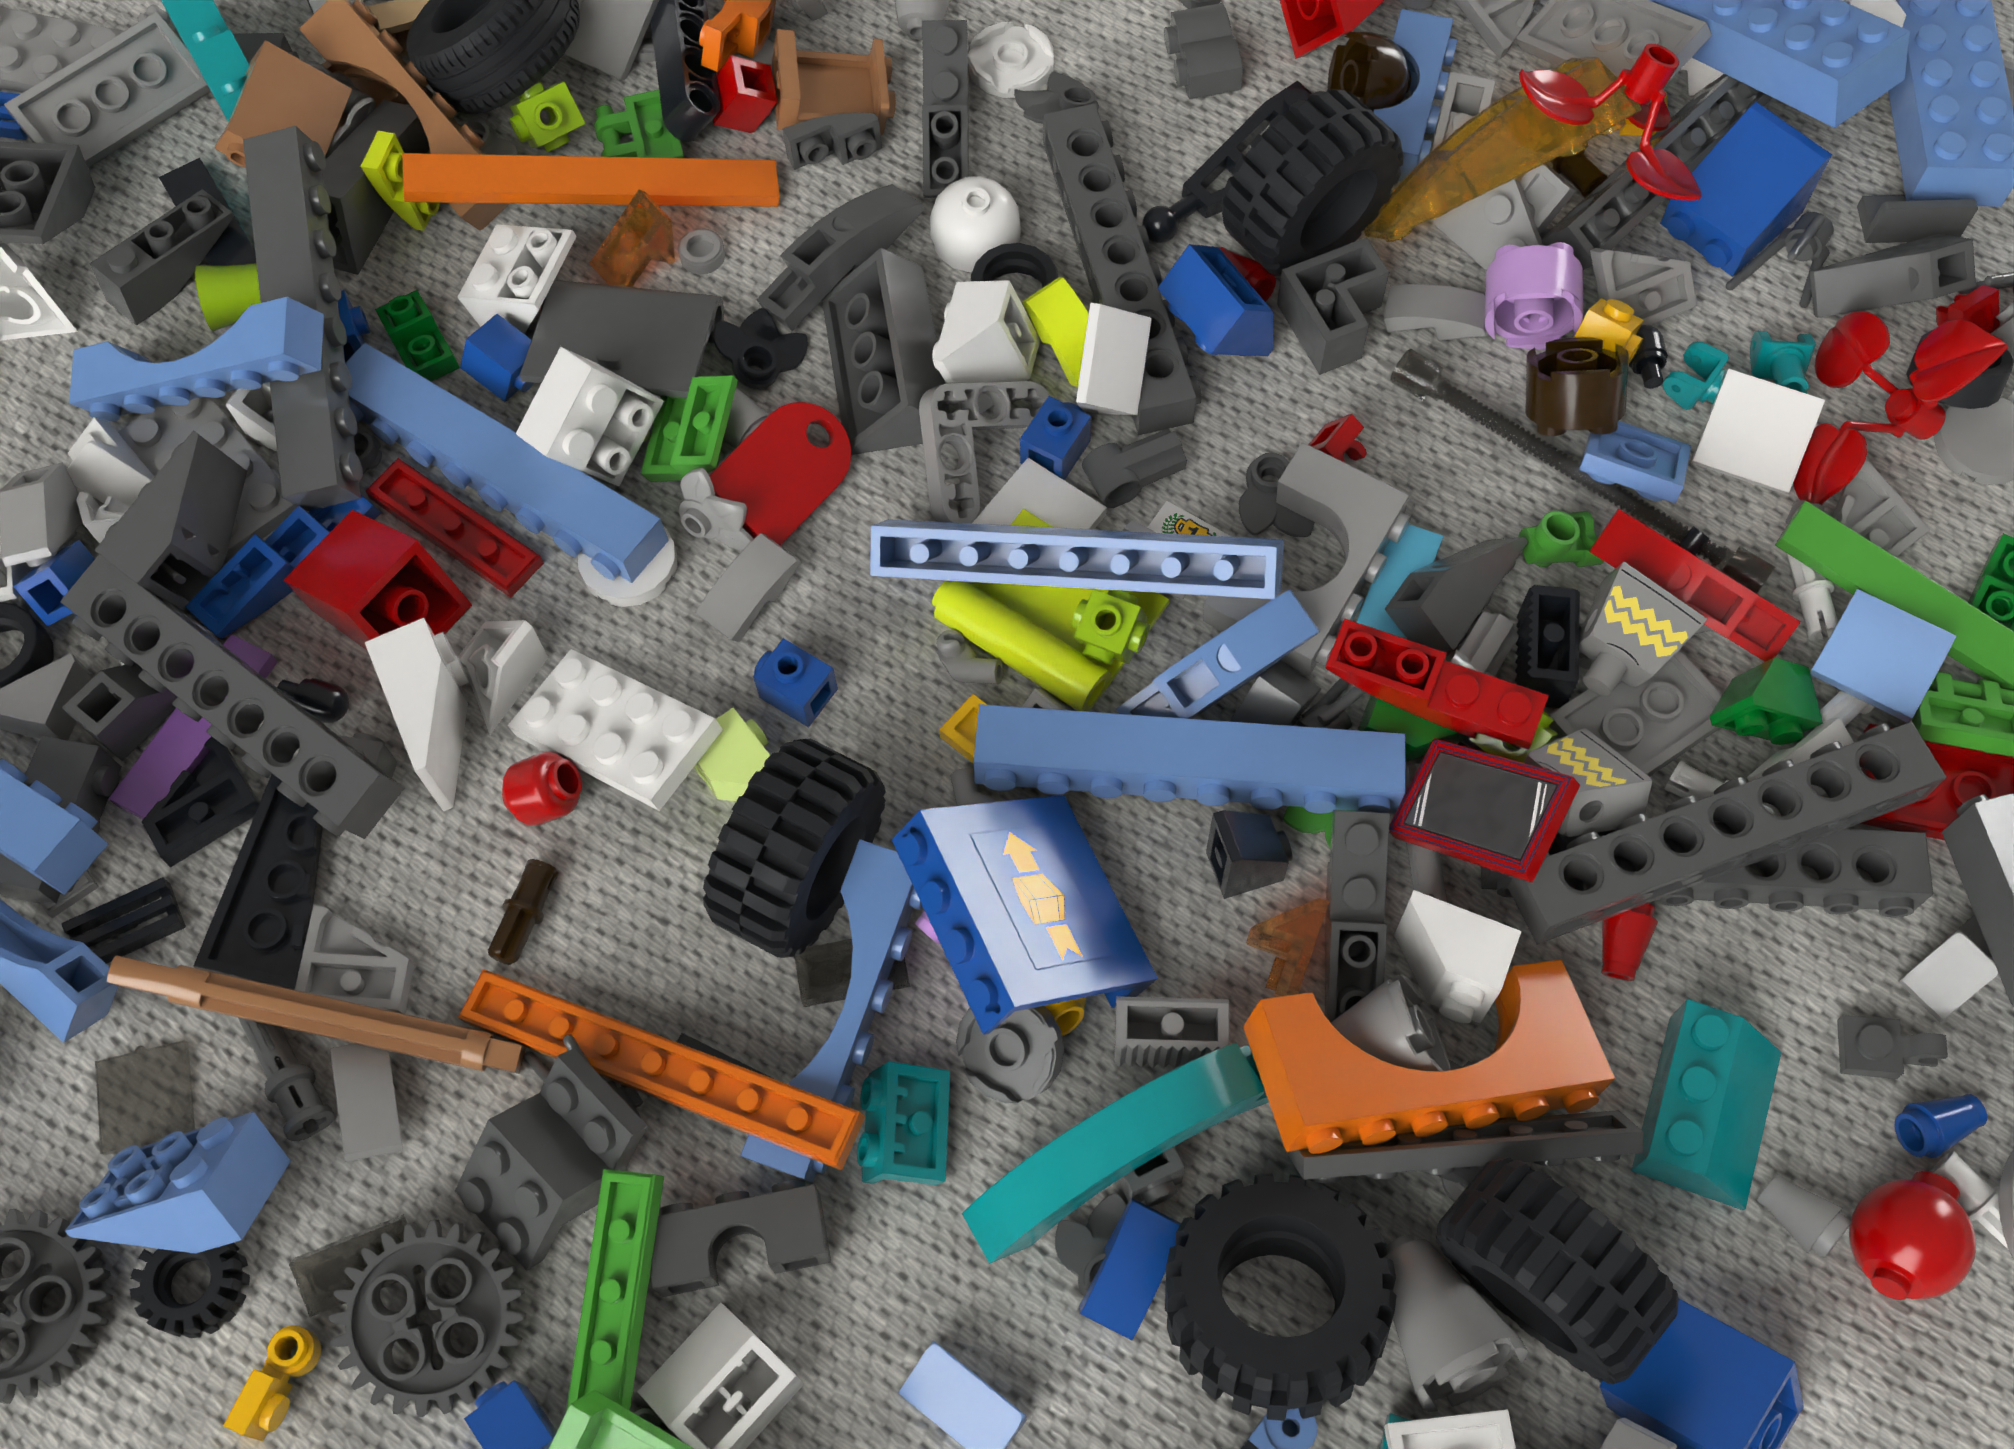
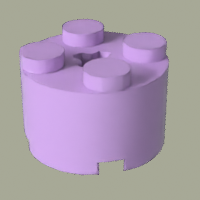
M1557 242L1548 246L1532 245L1519 247L1516 245H1506L1499 248L1495 253V260L1486 271L1485 329L1488 335L1495 339L1496 333L1506 338V346L1526 349H1533L1535 347V349L1539 350L1546 349V342L1562 339L1563 335L1572 330L1574 336L1584 316L1583 267L1574 256L1573 247L1566 243Z

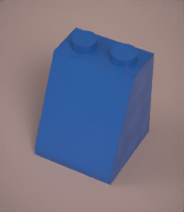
M1755 102L1691 173L1701 191L1702 197L1700 200L1670 199L1660 224L1675 239L1684 241L1702 254L1709 264L1721 268L1734 277L1803 213L1832 154Z
M1678 1299L1676 1318L1630 1378L1615 1384L1599 1381L1601 1383L1599 1387L1607 1408L1621 1418H1627L1677 1444L1676 1449H1780L1804 1408L1795 1361L1681 1299Z

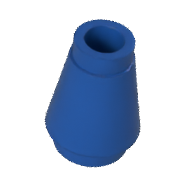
M1972 1094L1911 1103L1906 1105L1902 1113L1896 1117L1894 1124L1895 1132L1903 1148L1915 1157L1937 1158L1979 1127L1984 1126L1987 1122V1112L1982 1102Z

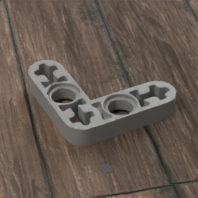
M1032 381L947 383L931 388L922 395L919 402V415L930 509L936 522L972 523L977 518L980 512V496L972 430L1028 427L1049 396V393L1042 385ZM981 393L988 395L994 403V414L991 419L982 416L978 410L977 400ZM1024 399L1032 403V411H1029L1028 408L1010 410V402ZM939 401H942L943 404H958L962 402L961 410L946 414L945 411H939L937 404ZM945 443L952 445L958 453L959 460L954 470L949 469L942 462L941 449ZM959 476V484H945V480ZM949 500L960 501L962 510L950 509Z

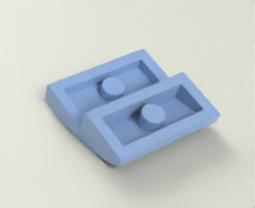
M1857 589L1811 669L1810 674L1909 723L1938 673L1956 635Z

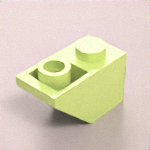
M733 707L716 718L723 730L694 766V769L717 799L736 802L738 797L742 796L746 791L748 782L755 772L760 771L764 767L765 760L770 754L764 748L769 742L759 725L752 718L744 722Z

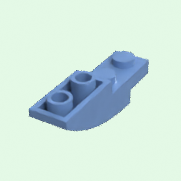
M1289 589L1154 678L1152 680L1153 683L1117 707L1116 710L1119 714L1194 719L1320 633V630L1292 590Z

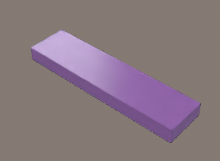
M232 634L223 644L264 678L268 676L278 662L271 653ZM175 708L108 799L117 807L143 820L154 805L167 796L170 786L183 770L192 773L209 751L204 744L211 737L206 732L211 723L203 717L197 722Z

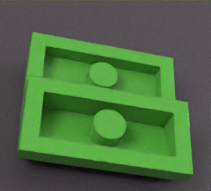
M733 375L692 377L687 398L660 396V399L664 402L653 423L640 473L650 482H668L682 480L689 471L703 468L707 473L716 469L738 382Z

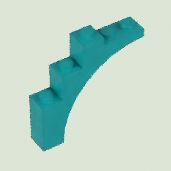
M161 0L171 22L193 58L226 120L229 121L248 77L246 71L249 67V63L233 33L228 29L213 0Z

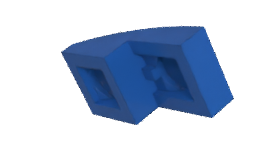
M1131 1198L1104 1248L1106 1256L1079 1305L1080 1314L1133 1340L1166 1272L1169 1249L1175 1246L1176 1231L1181 1223Z

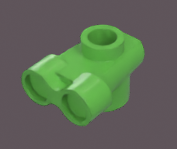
M1562 511L1548 512L1538 525L1523 528L1518 537H1525L1528 541L1522 550L1527 564L1548 567L1552 563L1574 562L1577 567L1601 565L1604 562L1589 552L1598 537L1594 532L1593 517L1588 511L1572 513Z

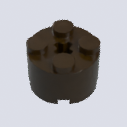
M1564 338L1546 342V351L1537 355L1535 347L1527 353L1525 413L1531 421L1537 424V432L1545 436H1559L1566 433L1567 430H1588L1594 434H1610L1615 432L1618 428V421L1626 413L1628 351L1618 344L1615 345V352L1602 349L1603 340L1595 338Z

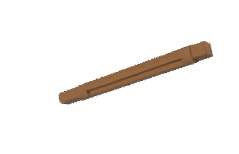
M115 956L107 975L108 983L166 996L170 1003L479 1071H485L489 1067L519 1074L526 1047L523 1045L494 1039L493 1033L184 965L171 968Z

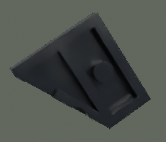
M212 736L204 744L209 752L192 773L183 770L170 786L167 796L158 801L141 821L161 859L170 868L254 817L260 803L228 747L218 742Z

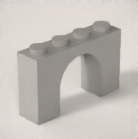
M1303 442L1278 480L1276 503L1329 530L1339 541L1345 556L1343 568L1330 582L1313 590L1292 591L1320 630V633L1281 660L1295 670L1310 676L1317 663L1326 666L1336 641L1334 634L1342 621H1344V618L1351 621L1355 618L1363 602V597L1358 595L1366 580L1373 584L1376 582L1388 558L1382 554L1390 540L1395 543L1400 541L1409 525L1411 516L1405 513L1409 494ZM1281 589V592L1277 596L1281 595L1287 590ZM1208 596L1203 603V621L1224 631L1272 599Z

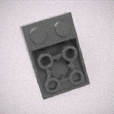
M193 430L187 439L174 449L171 458L154 479L141 489L138 498L121 519L108 529L105 538L94 551L138 585L190 614L191 612L185 606L224 566L247 470Z

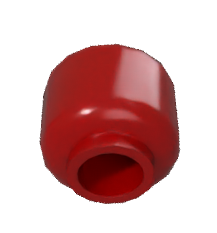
M541 752L516 762L507 769L502 784V798L506 808L518 821L528 826L542 825L568 815L576 808L582 791V779L577 767L556 752Z

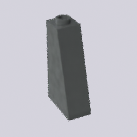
M383 100L326 159V168L322 170L324 188L331 202V211L327 213L329 231L336 244V255L332 257L334 269L356 275L360 273L394 213V210L375 190L360 167L377 131L395 133L404 153L427 154L430 149L428 138L413 108L388 100Z
M1983 794L1959 806L1956 810L1959 817L1942 831V834L2010 1003L2014 1007V794L1988 799Z

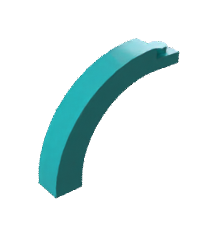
M1235 1042L1190 1061L1141 1086L1074 1126L991 1186L962 1213L989 1264L1032 1246L1051 1228L1082 1204L1161 1153L1216 1124L1268 1103L1269 1101L1250 1046L1239 1047Z

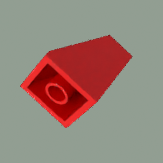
M1280 0L1295 59L1304 57L1352 32L1384 0Z
M351 510L283 580L311 611L366 650V641L422 618H425L434 635L441 632L446 634L472 606L470 601L417 539L354 510Z

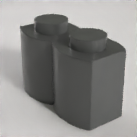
M1218 3L1171 12V26L1164 28V40L1168 55L1175 54L1177 58L1174 60V75L1177 86H1185L1189 99L1241 90L1243 65L1237 42L1232 35L1230 20L1224 4Z

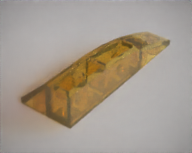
M1598 57L1570 58L1551 69V71L1564 73L1578 81L1586 89L1589 97L1599 95L1617 79ZM1623 85L1599 107L1591 108L1594 118L1589 124L1571 125L1559 122L1544 114L1532 103L1521 86L1498 99L1464 123L1430 152L1393 190L1388 202L1383 204L1378 211L1379 215L1363 230L1365 236L1385 239L1386 242L1402 239L1412 232L1413 227L1427 220L1440 217L1464 202L1559 156L1568 157L1585 150L1588 147L1587 141L1593 137L1610 134L1623 128L1626 125L1625 119L1642 110L1641 105L1627 97L1624 92L1626 86Z

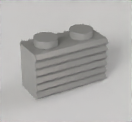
M1116 996L1114 1062L1119 1067L1126 1063L1131 1068L1137 1063L1142 1068L1148 1063L1152 1068L1159 1064L1164 1069L1170 1064L1175 1069L1180 1064L1184 1065L1229 1045V999Z

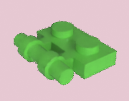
M659 89L623 97L626 111L614 113L609 105H601L595 110L597 117L594 123L597 139L603 143L604 148L601 157L684 158L680 140L675 138L664 125ZM632 133L634 141L621 144V137L624 134Z
M1938 671L1911 719L1922 739L1936 744H1946L1983 751L1989 754L2014 757V690L2000 688L1998 682L1980 679L1977 683L1952 679L1950 673Z

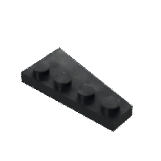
M272 773L193 966L202 970L295 990L313 910L323 826L313 819L318 810L307 802L304 807H301L277 790L282 781Z

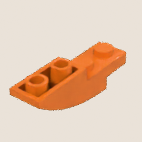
M723 0L725 3L721 11L711 20H706L702 26L699 36V44L703 46L701 66L718 72L731 55L734 56L736 53L754 58L769 37L774 20L776 0Z

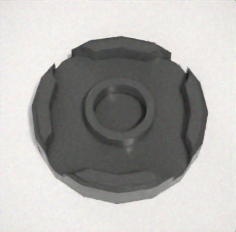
M1045 1006L1015 1011L990 1034L983 1035L971 1008L968 1009L959 1023L956 1046L958 1056L962 1055L963 1062L967 1067L963 1071L970 1083L986 1097L1005 1104L1029 1100L1050 1088L1061 1072L1065 1052L1061 1029L1050 1010Z

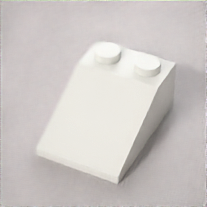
M422 618L366 641L365 645L414 771L441 809L446 811L454 807L468 706L461 686L469 683V679L459 657L454 655L444 632L434 635L425 618Z

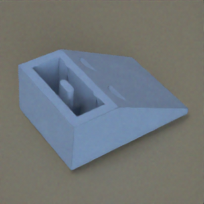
M254 1111L231 1119L220 1117L211 1121L203 1128L184 1134L181 1131H176L158 1142L143 1147L132 1145L117 1153L108 1163L109 1171L99 1185L87 1193L80 1201L79 1207L81 1210L65 1232L72 1238L195 1254L241 1241L291 1160Z

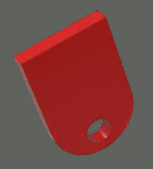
M794 402L783 405L764 419L709 475L713 483L715 496L746 504L747 513L742 528L754 539L762 533L781 546L845 478L851 462L849 437L841 422L831 412L821 406L807 402ZM818 424L826 429L829 435L827 447L818 448L809 442L806 433L808 425Z

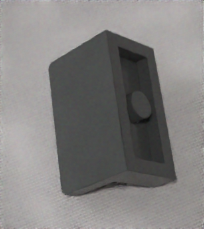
M1905 195L1862 196L1857 209L1865 243L1910 242L1934 234L1961 237L1977 212L1978 206L1975 199L1906 201Z

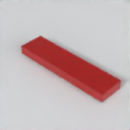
M399 458L365 490L370 500L510 598L544 564L540 555Z

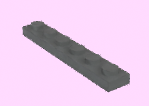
M1619 1110L1540 1116L1528 1121H1518L1517 1118L1498 1119L1494 1123L1478 1129H1468L1465 1124L1447 1126L1443 1131L1428 1137H1416L1414 1132L1397 1134L1390 1140L1377 1145L1367 1146L1362 1143V1140L1342 1143L1336 1149L1321 1154H1312L1309 1152V1149L1288 1152V1157L1304 1180L1308 1179L1319 1184H1332L1339 1182L1344 1176L1366 1175L1373 1179L1384 1180L1396 1177L1398 1172L1423 1171L1432 1175H1446L1452 1173L1454 1168L1473 1166L1483 1168L1487 1162L1502 1157H1510L1513 1161L1533 1162L1542 1166H1559L1564 1164L1566 1159L1575 1158L1613 1162L1619 1160L1621 1155L1643 1153V1131Z

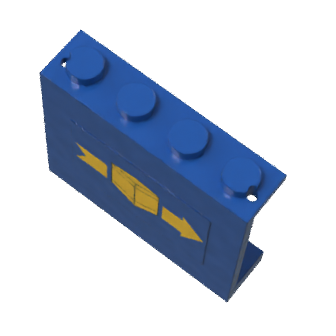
M1064 795L921 809L893 837L892 842L899 858L905 867L983 1035L990 1034L1013 1012L1099 994H1105L1111 1008H1115L1116 996L1137 997L1158 979Z

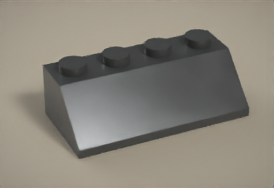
M880 248L822 299L841 424L849 437L851 455L923 444L919 402L927 390L945 384L942 375L933 363V347L937 339L923 266ZM939 401L937 404L938 410L949 414V404H943L942 401Z

